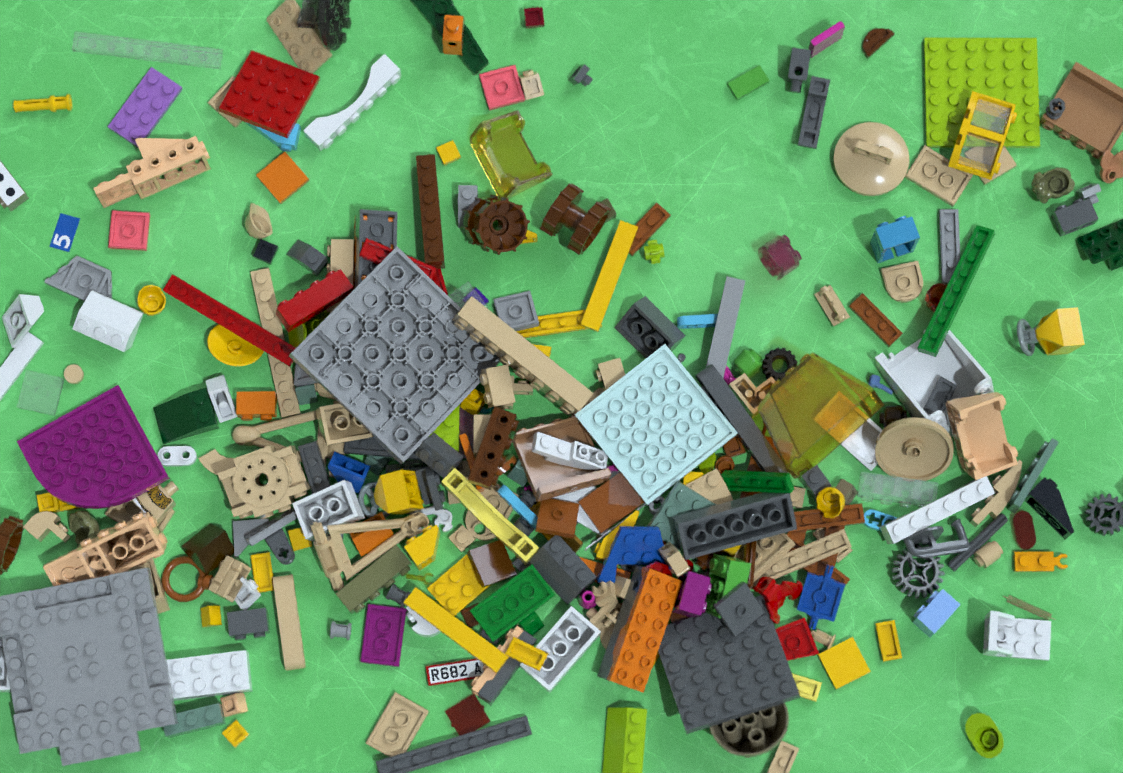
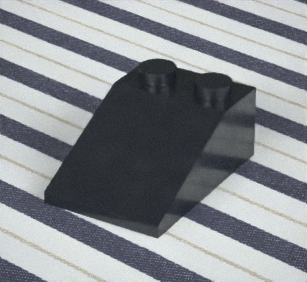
M1044 477L1028 493L1024 501L1066 540L1074 532L1060 491L1057 489V484L1052 479Z

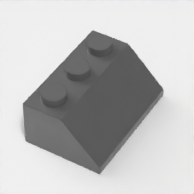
M646 296L635 302L615 326V329L645 358L649 357L664 344L672 352L686 336Z
M553 536L529 561L530 565L533 564L542 578L567 605L597 578L560 536Z

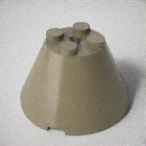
M785 703L711 726L712 736L719 746L729 753L745 758L760 756L775 748L784 738L789 724L787 706Z

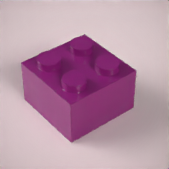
M690 571L679 576L678 580H681L682 584L672 612L687 617L701 616L706 610L707 602H705V599L712 587V583H710L711 578Z

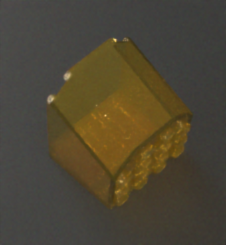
M813 352L810 355L806 354L800 360L801 363L795 368H790L781 381L777 380L774 382L771 390L757 408L785 469L794 479L800 476L799 472L805 469L809 471L823 461L884 406V403L871 386Z

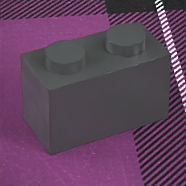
M1081 198L1074 201L1073 205L1068 207L1066 205L1057 207L1052 215V219L1061 237L1095 224L1098 216L1090 198L1086 200Z
M435 433L426 440H423L415 453L418 458L443 478L454 468H457L463 459L460 453Z
M266 608L227 612L229 636L234 638V640H245L246 636L254 635V638L266 637L265 634L270 633L268 610Z

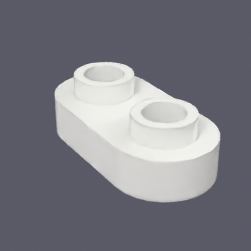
M167 446L159 450L158 458L162 465L166 467L191 466L195 463L197 454L190 446ZM170 453V458L165 459L164 454ZM184 453H190L188 458H183Z

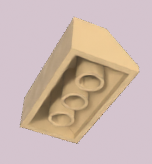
M340 403L322 406L316 410L319 428L326 446L374 437Z

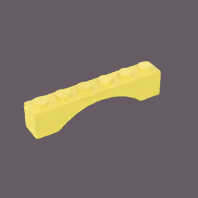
M456 468L441 481L442 486L525 565L539 551V547L494 508Z

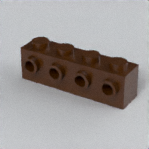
M494 407L468 478L469 483L491 490L492 485H497L499 479L497 471L499 467L503 468L506 459L503 456L505 449H510L513 440L510 438L512 431L516 432L519 421L516 420L517 414Z

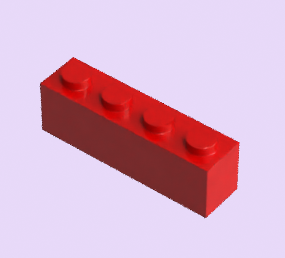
M341 269L336 272H329L322 281L319 282L317 280L313 282L307 290H300L294 294V298L289 301L284 300L277 305L276 316L288 333L343 300L353 291V285Z

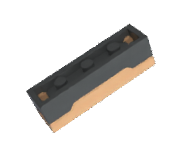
M517 626L515 630L511 629L505 637L507 641L503 646L500 644L497 649L505 654L513 637L535 646L536 638ZM509 657L497 674L484 665L482 669L484 670L483 674L480 677L476 676L471 683L472 693L491 706L520 667L521 662Z

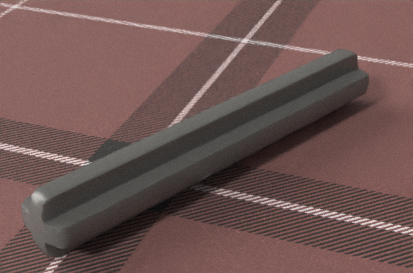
M1002 513L999 514L969 543L970 547L966 552L958 553L948 563V567L952 571H956L1008 521L1007 517Z

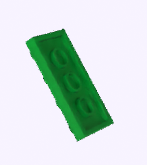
M532 564L471 609L470 612L492 642H495L556 595Z

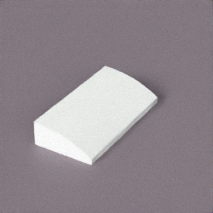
M839 391L816 416L814 421L872 471L878 465L875 456V444L882 429Z

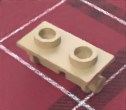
M831 285L822 287L819 292L814 294L833 327L850 318Z

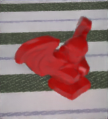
M762 577L753 590L762 595L766 602L765 606L770 614L769 619L773 623L778 624L780 622L778 609L783 606L786 596H789V600H795L800 596L803 590L802 583L800 581H796V583L782 581L778 585L775 584L776 581L773 578Z

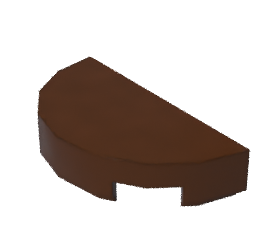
M875 28L868 32L862 46L866 58L869 59L895 33L890 29Z

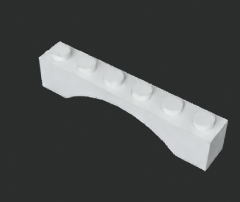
M384 54L371 66L368 83L360 97L347 109L337 114L316 118L303 130L305 136L320 151L330 147L337 135L341 136L351 122L355 123L364 110L367 111L372 107L373 101L377 97L381 98L391 84L395 85L400 80V68Z
M987 476L973 480L915 511L880 526L881 532L887 544H894L995 494Z

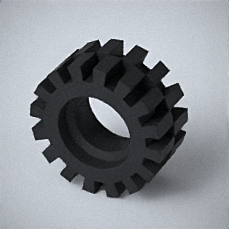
M786 348L770 350L765 355L762 363V372L766 375L765 378L769 379L772 376L777 384H784L788 380L790 381L797 370L796 357L791 354L790 350L786 351ZM777 359H782L787 364V369L782 373L774 371L772 363Z

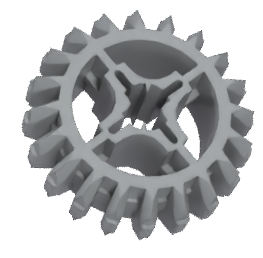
M904 549L902 551L903 555H897L900 561L893 562L898 567L892 568L893 573H898V575L892 577L893 580L899 579L895 586L899 587L902 584L901 592L903 593L906 589L909 590L907 593L909 597L912 595V592H915V598L919 597V592H921L923 598L927 596L926 591L932 595L934 593L932 587L938 590L940 587L937 583L943 582V579L938 576H944L945 572L939 571V569L944 567V564H937L941 558H924L928 562L919 564L912 558L916 556L911 555ZM907 560L910 573L904 577L903 565ZM932 567L933 579L929 584L926 571ZM916 568H924V570L920 574L921 576H919V574L917 576L911 575L914 573ZM917 580L924 587L913 586L908 581Z

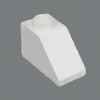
M224 375L206 380L208 393L219 422L238 417Z

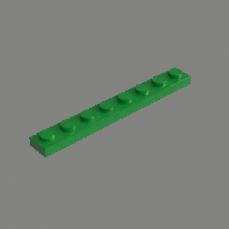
M976 225L917 347L918 352L934 357L937 356L991 244L995 230Z

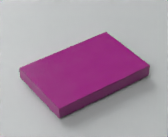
M368 604L361 663L400 667L406 608Z

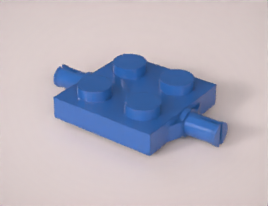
M828 564L826 565L824 575L807 573L797 610L811 616L808 627L816 630L818 619L835 621L846 585L831 578L834 566L830 567Z

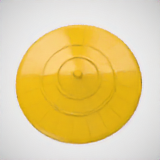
M219 324L208 335L207 344L211 354L217 360L227 365L246 366L252 364L264 352Z

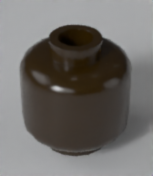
M886 405L883 412H879L880 424L884 425V428L897 420L907 418V410H904L901 405Z

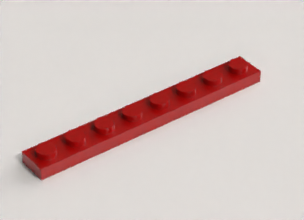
M172 274L163 289L165 293L289 367L291 366L293 360L289 355L296 349L294 346Z

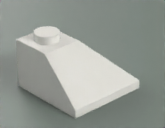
M19 294L2 316L12 348L19 344L43 314L44 307L39 296Z

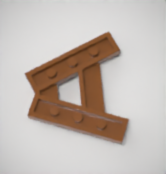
M862 503L845 505L840 515L835 518H825L823 512L819 509L794 512L797 530L789 531L786 535L794 541L795 546L788 552L805 546L803 543L806 532L809 530L826 528L824 537L844 529L845 526L864 524ZM838 553L802 568L806 572L824 575L826 565L828 564L830 567L834 566L831 578L835 581L847 584L850 580L835 568Z

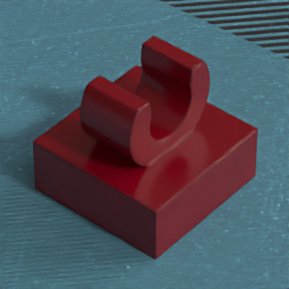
M543 7L524 9L526 29L545 27Z

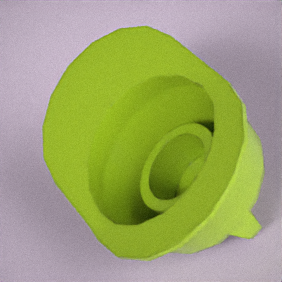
M984 713L971 715L965 724V731L971 743L982 757H997L1004 746L1002 732L988 715Z

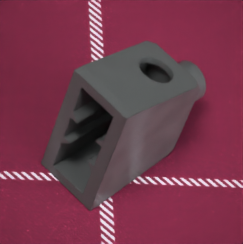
M792 48L787 82H791L790 92L801 93L802 84H806L811 50ZM795 71H800L801 75H796Z

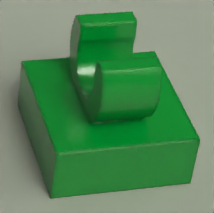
M535 611L519 622L523 630L531 636L545 626Z

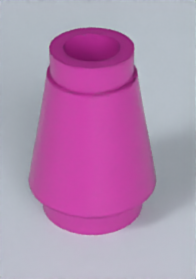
M585 590L579 595V604L582 608L591 609L597 605L593 591ZM586 595H591L592 599L587 601L585 597Z

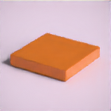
M283 152L256 174V177L280 204L310 181L286 152Z

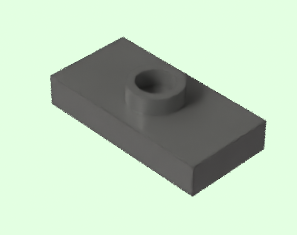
M940 377L923 410L930 415L938 410L944 413L946 402L951 400L957 385Z

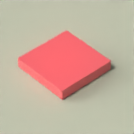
M516 65L479 74L489 111L525 101Z
M112 210L109 249L147 251L151 214Z

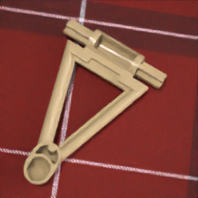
M314 410L257 426H238L233 430L232 438L239 445H255L261 448L274 445L275 450L278 451L286 448V446L261 438V434L317 420V413ZM318 425L317 441L326 467V459L329 458L331 460L334 452L345 456V442L326 446ZM297 451L296 454L299 462H302L300 452ZM329 470V477L335 478Z
M417 512L398 519L328 525L327 528L330 536H326L321 522H314V525L310 526L315 538L313 544L323 572L330 579L333 590L339 591L344 587L340 575L342 571L346 580H349L407 536H415L422 533L429 525L428 517L421 512ZM401 528L396 534L351 565L341 534Z

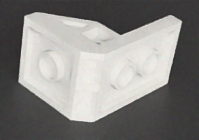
M990 611L985 615L983 655L1049 661L1051 621L1019 619L1013 615Z

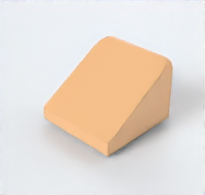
M235 693L220 698L224 717L248 711L244 693Z

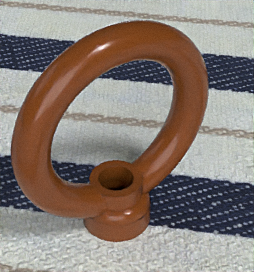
M180 556L171 560L166 565L162 574V586L166 594L173 600L190 602L198 598L204 590L209 589L213 575L206 576L189 556ZM190 564L198 570L200 575L198 587L192 593L179 594L172 589L169 578L176 566Z

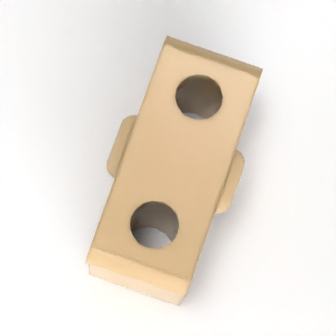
M671 542L658 549L670 568V572L677 577L690 570L679 550Z

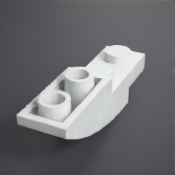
M536 432L533 436L531 452L545 456L547 461L586 470L599 471L607 468L608 457L600 449L577 441L569 443L540 432Z

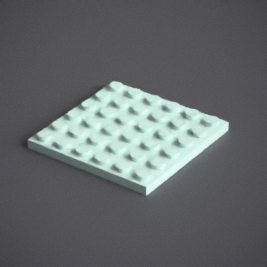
M666 344L575 414L577 420L647 506L738 434Z

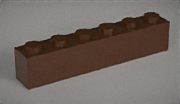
M435 154L416 156L425 264L437 269H445Z

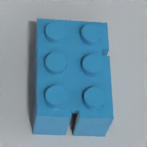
M902 216L897 218L896 222L890 224L884 222L877 225L878 228L875 229L870 241L877 263L894 258L891 250L892 247H894L897 257L914 252L920 236L913 217L907 218Z

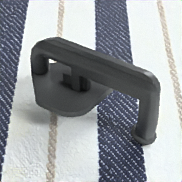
M957 519L951 524L959 540L936 544V541L944 531L942 526L925 528L903 539L908 552L919 558L966 552L970 544L961 519Z

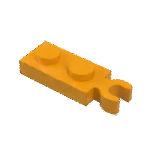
M1014 552V572H1053L1054 566L1059 569H1066L1068 565H1062L1060 559L1067 558V555L1060 554L1054 557V552Z

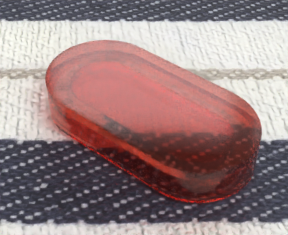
M1019 511L1012 519L1016 544L1023 550H1029L1036 543L1033 519L1030 513Z

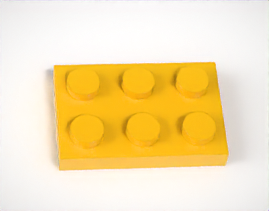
M466 554L430 585L427 590L445 610L456 616L491 585L481 587L469 556Z

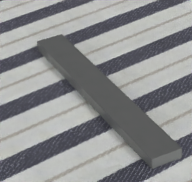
M526 715L376 761L379 773H408L532 735Z

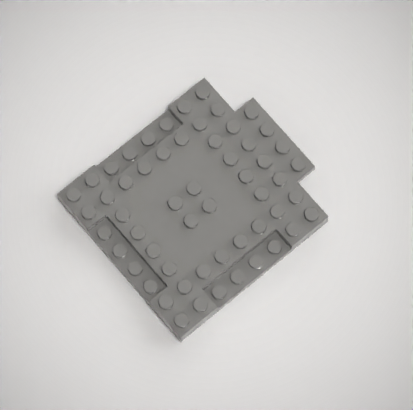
M150 568L0 596V637L2 638L15 712L13 716L20 754L59 747L62 766L133 753L141 751L138 731L178 723Z

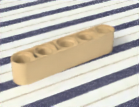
M293 574L273 577L285 670L306 668Z

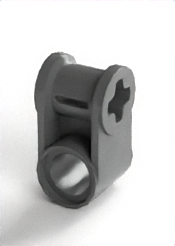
M282 528L265 538L268 546L280 563L288 565L294 561L295 553ZM286 551L288 557L284 558L282 552Z

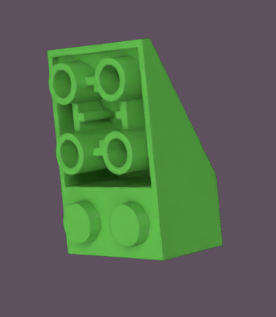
M713 553V558L709 564L710 572L708 576L711 578L710 583H712L710 593L706 595L705 602H707L705 612L721 618L713 605L742 581L747 584L751 563L736 557Z

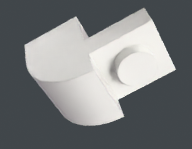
M406 607L408 611L406 616L412 623L417 622L412 627L416 634L422 637H434L441 633L409 607Z

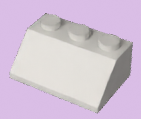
M92 290L80 308L72 329L125 352L133 345L144 313Z

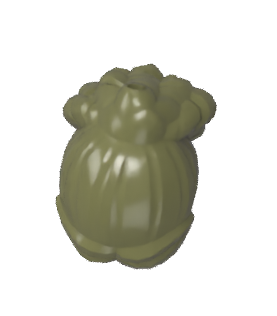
M1055 168L1043 174L1041 172L1034 174L1032 187L1037 199L1045 204L1050 198L1055 199L1068 195L1074 189L1075 182L1071 178V172L1068 169Z
M77 511L70 514L69 529L76 535L77 548L84 539L90 538L92 540L97 537L100 526L96 519L89 515L87 511Z

